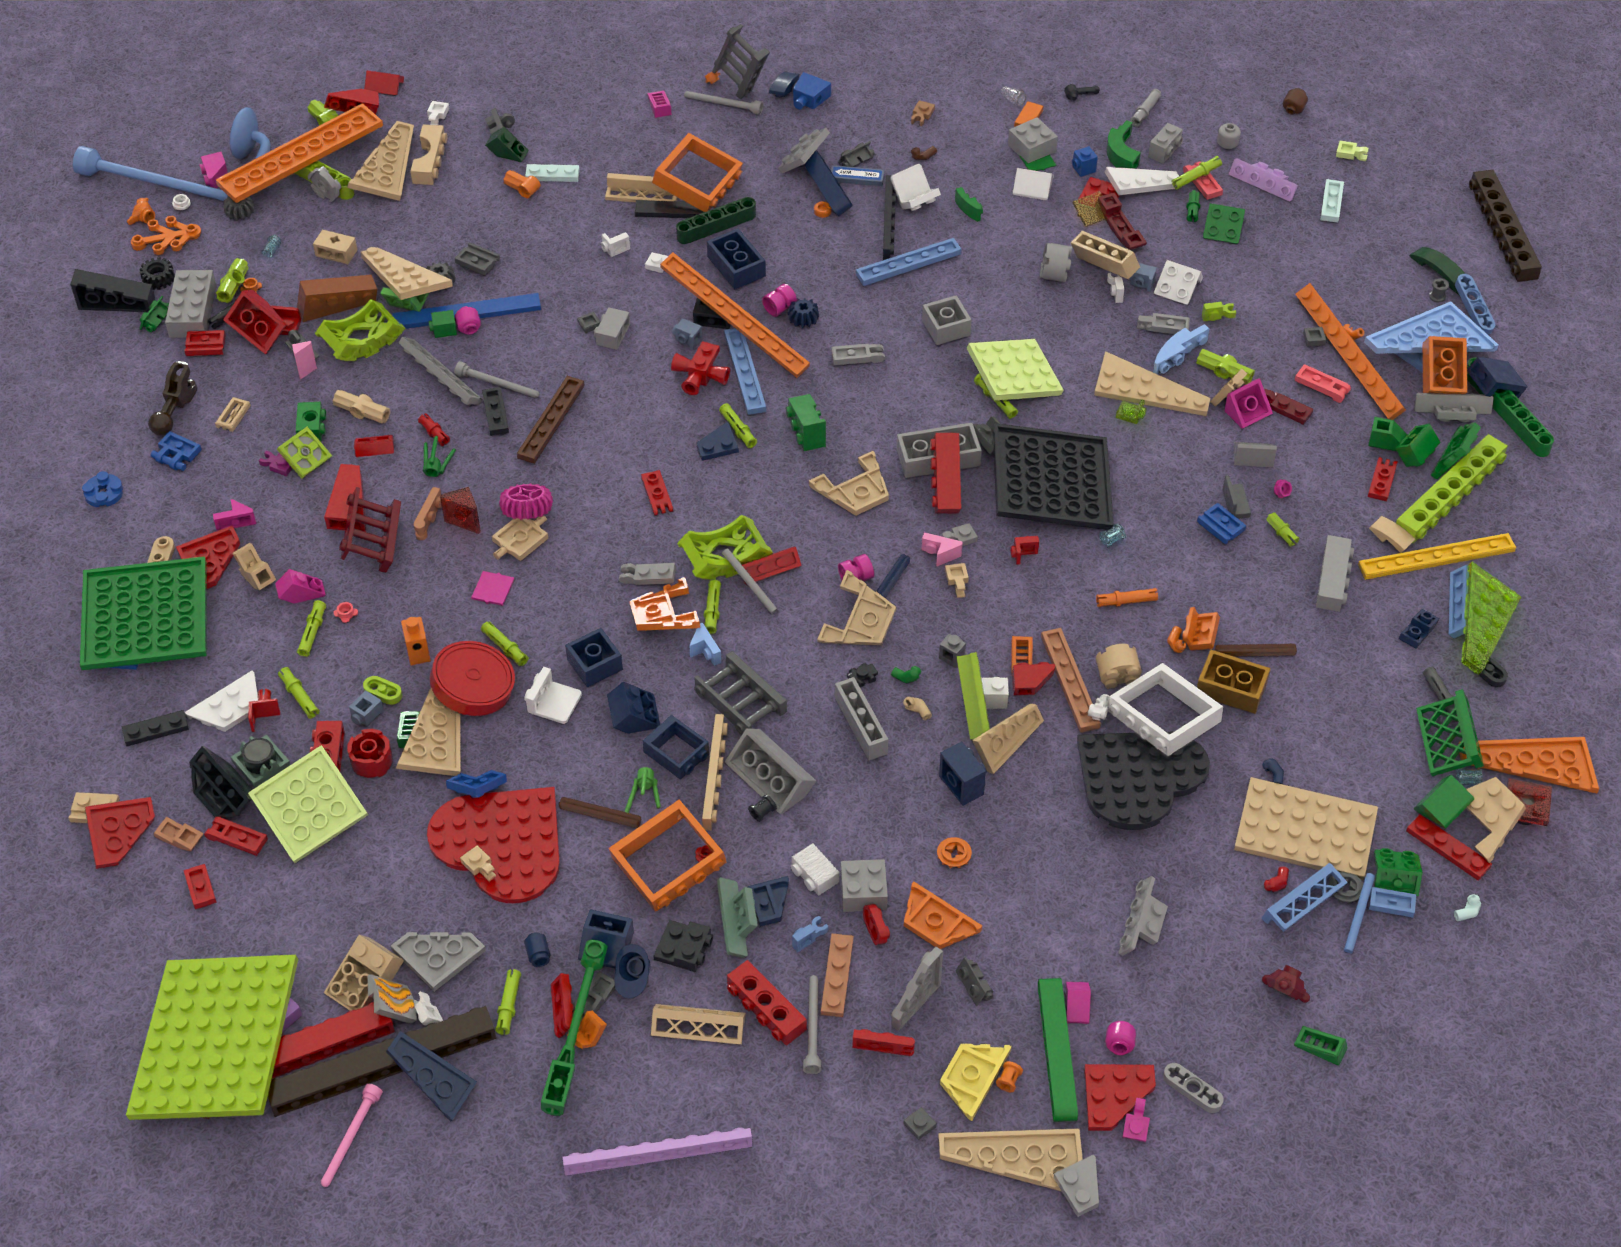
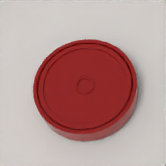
M460 641L444 647L436 655L430 673V685L437 699L449 709L470 716H483L500 710L509 701L515 683L514 669L507 657L496 648L476 641Z

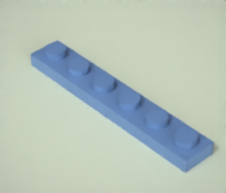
M951 238L856 269V276L862 285L866 286L961 255L962 249L956 240Z
M736 328L724 330L747 414L766 412V404L746 337Z

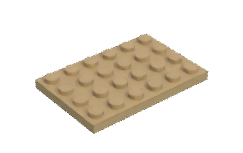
M1251 777L1234 850L1320 870L1328 863H1331L1338 872L1355 874L1364 881L1378 807Z

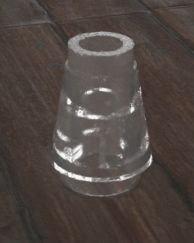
M1008 86L1003 87L1001 95L1014 106H1021L1025 103L1026 94L1023 90Z

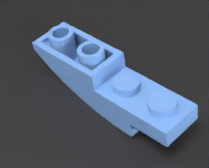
M1205 324L1191 332L1184 328L1172 336L1160 349L1154 363L1153 373L1157 375L1164 374L1175 365L1179 366L1182 364L1185 353H1189L1195 347L1202 346L1207 342L1209 328Z

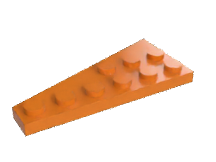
M1585 737L1478 741L1484 766L1480 768L1596 794L1599 791ZM1459 753L1461 760L1467 759L1465 754Z

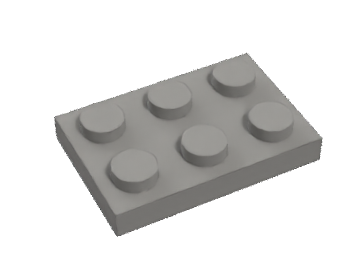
M826 127L821 130L816 129L810 135H803L799 139L800 142L791 148V153L782 159L783 163L778 169L785 173L805 164L829 135L828 129Z

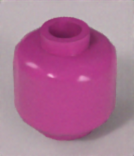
M465 306L456 312L455 321L458 330L467 335L476 333L481 326L478 311L475 308Z
M1125 1021L1111 1023L1106 1030V1047L1116 1055H1125L1133 1051L1136 1042V1030L1133 1025Z

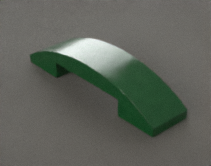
M1422 247L1409 255L1421 266L1427 264L1449 282V288L1459 295L1455 282L1459 275L1465 273L1455 262L1444 254L1427 247Z

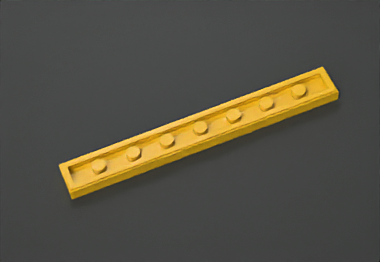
M1509 533L1361 560L1358 566L1366 580L1515 552L1516 546Z

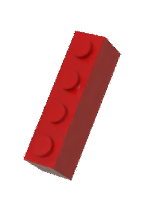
M935 433L933 439L930 440V450L934 451V458H931V469H934V477H931V488H934L935 496H932L931 501L932 508H935V514H956L961 510L959 433Z

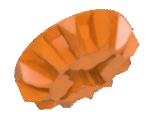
M957 837L943 840L937 848V858L940 859L942 865L946 864L950 869L952 867L960 869L962 865H967L972 856L970 845L965 840ZM957 848L958 855L952 858L951 853Z

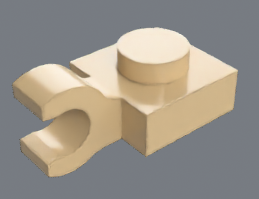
M965 563L945 565L948 585H955L957 598L965 597L964 583H968L969 580Z
M479 846L474 847L460 857L461 863L474 876L480 872L488 881L496 877V874L492 872L495 869L491 865V858Z

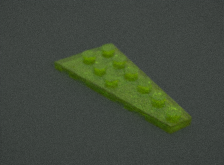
M1472 561L1468 565L1467 570L1469 571L1467 579L1468 593L1466 594L1464 616L1466 626L1463 631L1465 642L1462 646L1461 663L1479 675L1484 670L1521 596Z

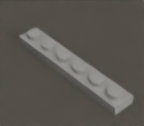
M401 337L399 344L404 347L403 350L413 355L417 363L424 365L427 368V372L438 377L437 380L447 385L450 392L461 397V401L466 405H480L483 399L416 340Z

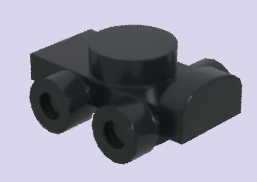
M863 663L857 669L851 668L847 678L854 677L861 688L865 686L864 680L866 679L869 683L875 682V676L878 675V671L873 664L867 665Z

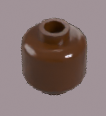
M1300 88L1291 89L1288 91L1282 104L1287 113L1291 115L1295 113L1300 114L1308 102L1306 92Z

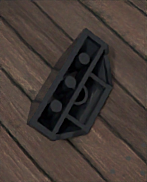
M201 746L189 761L190 768L192 769L193 793L214 817L228 819L239 816L252 800L248 793L253 789L230 763L205 746Z

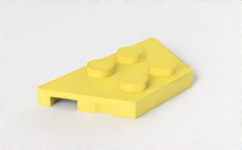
M960 1044L940 1079V1085L969 1120L972 1121L1010 1054L1012 1046L1004 1045V1048L990 1047V1044H980L977 1046L973 1044Z

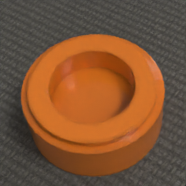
M818 202L814 206V213L818 217L825 218L831 215L832 208L828 202Z

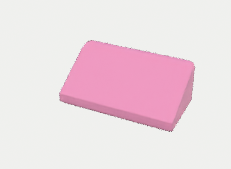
M311 341L292 344L300 379L317 369Z

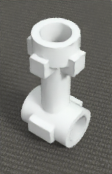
M1103 694L1100 698H1097L1095 705H1090L1088 716L1099 721L1101 719L1105 720L1108 712L1107 707L1109 706V695Z

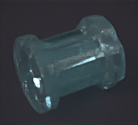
M1117 523L1108 531L1100 532L1099 536L1101 542L1107 548H1110L1116 541L1124 540L1126 533L1124 528Z
M1476 768L1475 770L1457 769L1456 779L1462 786L1463 784L1482 783L1481 768Z

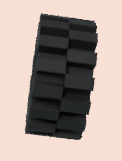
M157 257V260L151 258L150 262L146 260V264L143 263L139 269L142 282L152 284L153 290H155V287H157V290H161L160 287L167 288V284L170 286L172 284L171 281L174 282L175 273L173 266L166 258L162 260L160 257ZM162 272L161 274L153 275L154 273Z

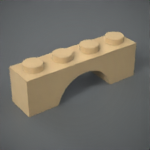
M423 124L420 133L421 147L427 150L428 153L421 158L413 160L410 172L412 184L433 185L434 180L438 178V167H441V155H444V143H447V133H444L443 125Z

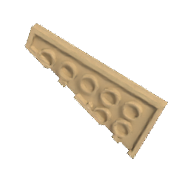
M396 121L387 136L382 139L379 146L374 149L364 162L363 167L349 181L347 188L400 201L414 125Z
M370 247L365 251H361L362 259L400 300L453 287L451 279L378 247Z
M431 688L396 769L456 776L460 774V713L442 704Z
M1079 1129L939 1133L938 1135L939 1155L942 1160L1061 1191L1053 1178L1054 1173L1083 1160Z

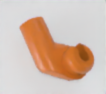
M1350 324L1343 326L1353 340L1364 336L1362 328L1353 331V327L1349 328Z
M1178 626L1172 628L1167 642L1174 652L1181 653L1186 649V643H1182L1183 640H1179L1182 629Z

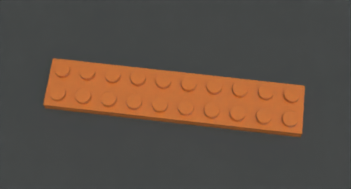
M362 103L216 179V184L234 202L238 203L383 126V121Z

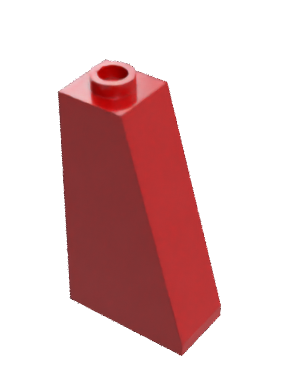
M340 464L324 516L327 529L345 531L349 508L346 502L349 494H353L356 487L360 488L359 498L364 500L363 481L359 465ZM357 506L356 513L365 516V508ZM355 521L354 528L366 532V524Z

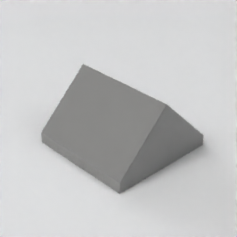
M1234 442V465L1273 467L1277 446L1264 443Z

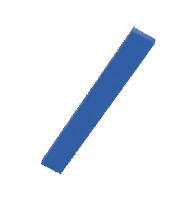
M539 293L426 308L421 309L420 312L414 310L392 313V315L405 329L429 326V321L432 320L431 313L453 310L455 318L456 312L462 307L467 306L475 308L481 319L541 310Z

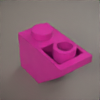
M222 152L201 156L202 164L199 165L206 186L210 185V187L218 188L216 179L228 173Z
M291 569L275 583L279 599L294 604L326 595L322 580Z

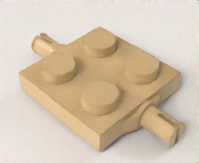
M545 515L535 520L513 519L492 536V541L501 548L493 553L494 557L499 560L504 554L508 553L522 561L548 539V533L542 530L540 525L547 521Z

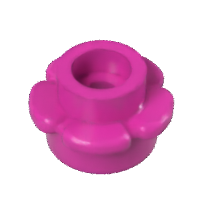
M1282 479L1277 480L1274 485V493L1278 498L1289 496L1292 492L1291 483Z

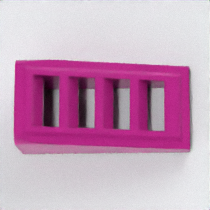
M664 91L647 93L655 118L672 115L671 105Z

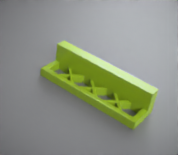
M977 652L956 656L970 739H975L990 729Z

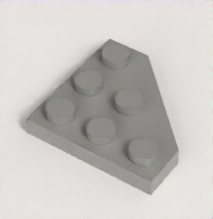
M408 932L391 945L392 951L402 958L404 963L434 992L486 951L485 946L472 933L449 935L448 932H430V935H418L417 932Z
M938 947L924 954L920 966L907 984L904 995L891 1014L892 1027L897 1031L910 1020L941 986L943 951Z

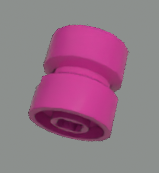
M787 284L780 285L762 298L765 310L773 317H777L785 309H788L791 302L797 301L795 292Z
M866 554L854 557L853 561L846 560L838 564L841 580H843L846 570L852 572L856 578L863 582L874 578V569Z

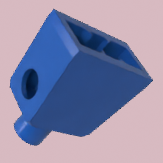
M805 72L802 73L793 88L794 106L799 110L804 106L815 109L831 96V82Z

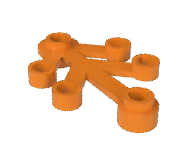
M168 216L165 219L167 227L179 229L178 231H173L159 225L157 220L152 219L147 223L149 230L161 234L149 237L135 235L132 237L131 245L134 250L140 251L145 249L149 243L162 241L152 246L155 255L163 254L169 245H171L173 251H180L189 239L194 240L200 236L201 228L196 224L185 225L178 222L175 216Z

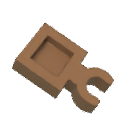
M919 100L913 110L911 124H914L915 121H920V126H923L924 119L929 120L935 110V104Z

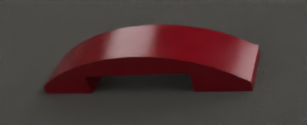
M1115 193L1098 197L1100 208L1109 227L1126 248L1132 250L1147 244L1140 231L1134 230L1122 212V204Z

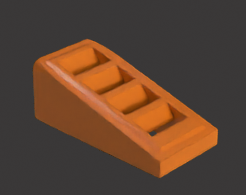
M1012 636L1011 674L1013 665L1018 664L1016 660H1028V664H1032L1033 637ZM1016 647H1028V649H1016ZM1016 653L1028 654V656H1016Z

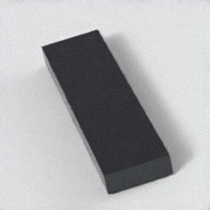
M636 200L635 217L691 218L704 213L685 201Z

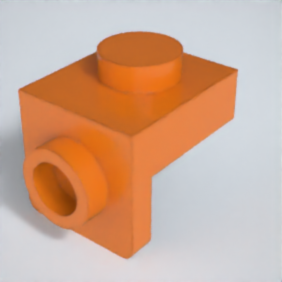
M593 1010L587 1011L580 1023L575 1046L584 1049L596 1046L607 1026Z

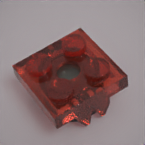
M1509 778L1507 788L1526 807L1517 823L1521 825L1538 824L1548 826L1552 787Z

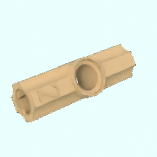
M337 390L334 394L333 405L350 411L358 419L366 417L379 423H385L389 419L390 408L374 403L365 394H360L358 397L343 390Z

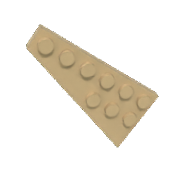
M1105 351L1095 389V396L1207 416L1210 403L1209 397Z

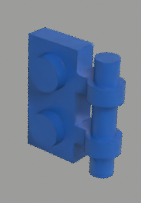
M169 431L158 443L161 450L159 452L153 450L151 457L158 463L168 464L174 470L184 471L186 464L182 463V461L191 462L202 449L200 444ZM169 454H172V455H174V457L171 458V457H168V455H169Z

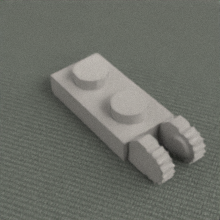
M880 344L831 347L834 365L878 363L885 360V354L882 353L884 348Z
M675 563L623 564L620 569L623 574L619 576V581L623 584L635 585L674 583L676 565Z

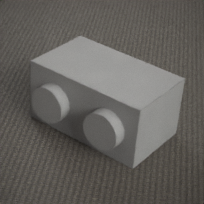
M608 307L606 313L601 317L599 326L594 330L596 345L617 350L630 326L629 312Z

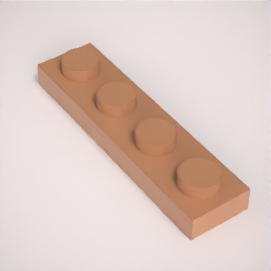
M831 934L821 1015L844 1016L854 940L852 935Z

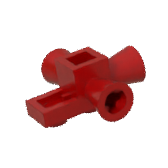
M702 341L692 360L678 353L674 355L671 371L688 372L689 375L681 384L685 393L697 395L700 385L707 386L710 379L723 385L727 384L730 376V367L713 366V362L720 352V346Z

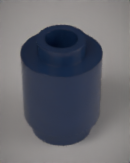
M538 932L529 934L524 940L529 962L534 967L547 965L551 954L546 936Z

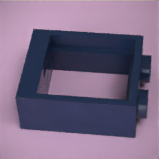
M670 715L642 740L644 753L680 780L685 775L692 773L695 766L705 761L709 755V742L673 715ZM674 735L696 749L680 764L659 749Z

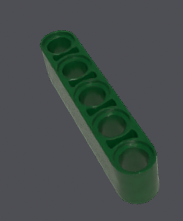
M745 197L678 222L676 224L677 241L681 244H689L753 220L756 217L755 199Z

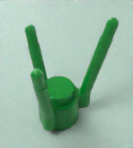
M438 436L434 437L431 457L429 459L427 442L424 443V467L422 471L429 477H437L439 473L443 474L445 467L456 451L453 448L441 465L440 460L435 457Z

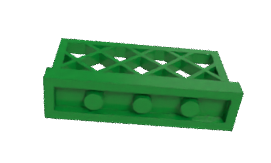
M1463 689L1455 691L1456 696L1416 708L1432 777L1470 765H1474L1475 768L1484 766L1469 700ZM1455 704V708L1451 713L1443 711L1447 706ZM1435 712L1430 720L1423 717V713ZM1440 715L1447 717L1442 725L1435 722ZM1452 720L1459 722L1454 730L1447 727ZM1431 726L1439 728L1434 736L1427 733ZM1443 731L1451 733L1446 741L1439 739ZM1456 736L1463 739L1458 746L1451 744ZM1435 742L1442 744L1437 752L1431 750ZM1447 747L1454 749L1450 757L1442 755ZM1460 752L1467 756V759L1461 761L1454 760ZM1439 758L1446 761L1443 766L1434 767Z

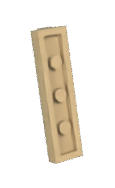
M608 173L607 175L608 187L605 200L636 202V200L676 201L677 197L653 184V177L614 173ZM611 191L620 192L618 195H610ZM631 192H635L638 195L629 196L628 194ZM648 194H654V195H655V196L652 197V198H647V197H646V195H648ZM666 195L673 196L672 200L664 199L663 197Z
M656 1004L652 1014L651 1036L742 1044L746 1013ZM657 1019H667L672 1027L667 1031L657 1030ZM682 1021H689L694 1029L690 1033H683L677 1025ZM705 1023H712L717 1031L712 1035H705L700 1027ZM728 1025L738 1026L737 1038L728 1037L723 1029Z

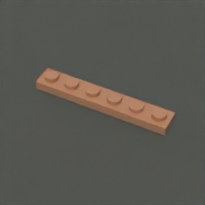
M1057 628L1041 632L1042 641L1051 663L1055 664L1056 675L1080 733L1099 729L1101 726L1100 721L1088 716L1089 707L1093 703L1062 629Z

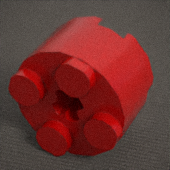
M361 730L362 733L354 738L352 736L347 744L351 767L355 774L367 778L382 777L390 769L393 762L390 741L380 730Z

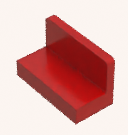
M367 70L364 89L382 94L398 95L399 83L404 82V76Z

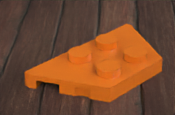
M913 881L904 918L905 928L939 949L982 931L981 924Z

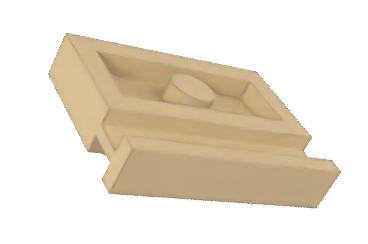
M1241 369L1210 402L1217 406L1227 397L1228 393L1240 388L1244 383L1242 379L1247 373Z
M76 792L69 821L87 823L86 806L119 802L120 798L116 794Z

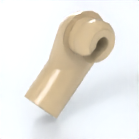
M906 697L903 704L905 708L909 711L918 712L924 721L932 717L930 710L922 699Z

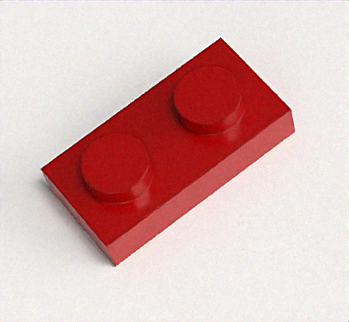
M205 864L183 870L195 910L217 903Z

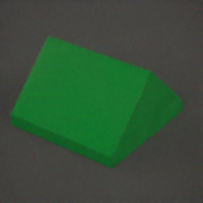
M1452 775L1443 778L1414 807V810L1446 829L1474 800V797Z

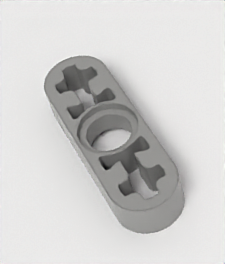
M1170 1063L1165 1067L1163 1079L1169 1086L1209 1113H1217L1221 1110L1224 1099L1219 1091L1178 1063ZM1178 1072V1077H1170V1073ZM1196 1084L1200 1090L1192 1093L1187 1089V1085ZM1203 1091H1206V1094L1203 1095L1202 1098H1200L1203 1094ZM1213 1098L1217 1100L1216 1103H1208V1101L1212 1100Z

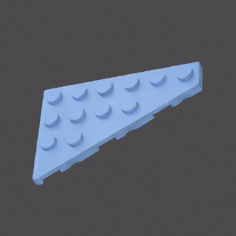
M1451 301L1366 336L1364 341L1376 354L1423 353L1422 343L1429 336L1467 338V352L1496 351L1499 346Z

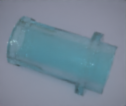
M277 235L269 236L262 254L265 256L269 251L266 257L272 258L277 247L281 245V239Z

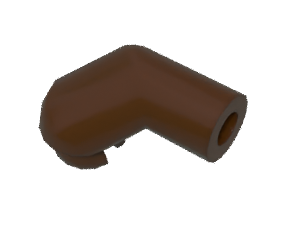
M934 146L921 152L919 147L911 150L912 158L915 160H928L937 153V149Z

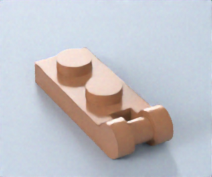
M433 487L414 521L415 535L418 540H425L427 538V529L430 523L435 521L438 508H441L444 499L441 496L440 488Z

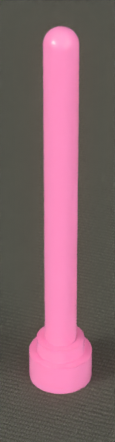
M366 1084L362 1091L363 1102L321 1180L323 1187L330 1185L371 1104L379 1101L383 1093L379 1087L373 1084Z

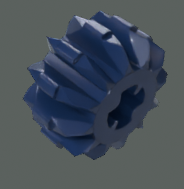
M797 298L796 302H791L788 309L790 323H794L795 327L801 325L802 328L805 325L809 328L811 324L815 325L819 317L817 303H814L812 299L807 301L806 298L804 300Z

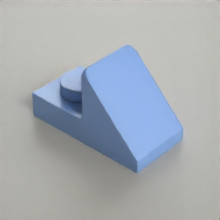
M700 623V628L696 629L689 646L690 657L703 653L706 660H711L714 666L721 663V651L704 624Z

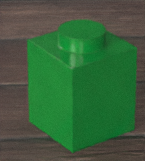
M453 310L431 313L432 320L429 321L430 332L434 331L435 338L457 335Z

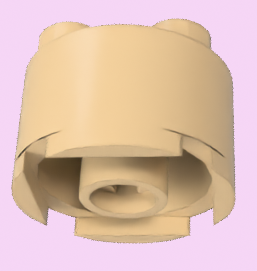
M1115 644L1107 647L1106 652L1103 654L1099 652L1096 655L1101 682L1105 684L1107 689L1115 688L1121 683L1128 685L1139 678L1142 673L1136 648L1134 646L1129 648V644Z

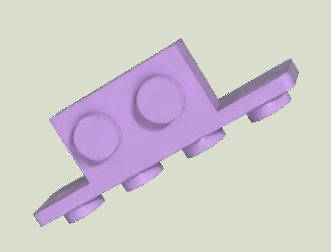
M1236 158L1229 172V175L1287 201H1292L1298 187L1297 184L1287 180L1288 176L1284 175L1283 171L1279 169L1272 170L1263 162L1251 165Z

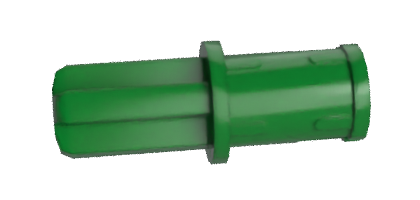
M1192 190L1189 193V202L1186 205L1188 209L1187 221L1192 222V217H1194V222L1198 220V210L1201 207L1199 203L1200 193L1196 192V190Z

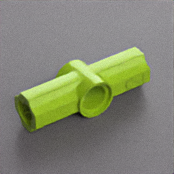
M312 100L307 107L308 112L317 119L319 126L338 116L335 110L324 108V104L320 101Z
M236 258L226 275L220 280V286L216 291L217 299L220 302L229 303L238 287L244 282V276L249 269L246 260Z
M1205 349L1201 350L1196 362L1213 370L1215 375L1222 379L1232 378L1243 369L1247 373L1242 379L1244 384L1250 383L1255 373V370L1237 363V360L1231 355L1227 354L1222 357Z

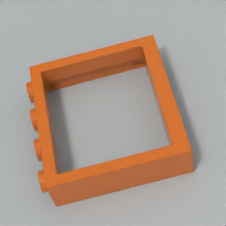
M688 133L655 170L652 183L699 210L707 212L712 207L715 208L719 199L724 198L727 189L730 190L735 180H739L740 175L743 173L741 170L743 163ZM688 151L728 172L710 195L669 174Z
M680 799L608 848L612 859L655 912L664 906L667 907L678 896L685 895L691 887L702 883L708 875L720 870V867L727 863L724 852ZM684 818L713 853L653 894L627 862L626 858Z

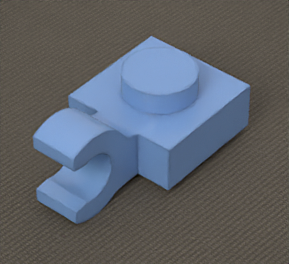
M820 916L812 920V925L809 924L804 928H799L792 935V947L797 952L815 942V938L828 932L827 924L823 927L817 926L821 923Z

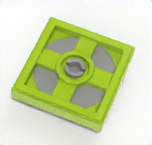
M308 426L277 448L278 452L301 479L332 457Z

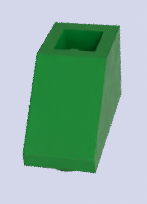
M1374 417L1368 446L1397 451L1395 448L1407 434L1394 420Z

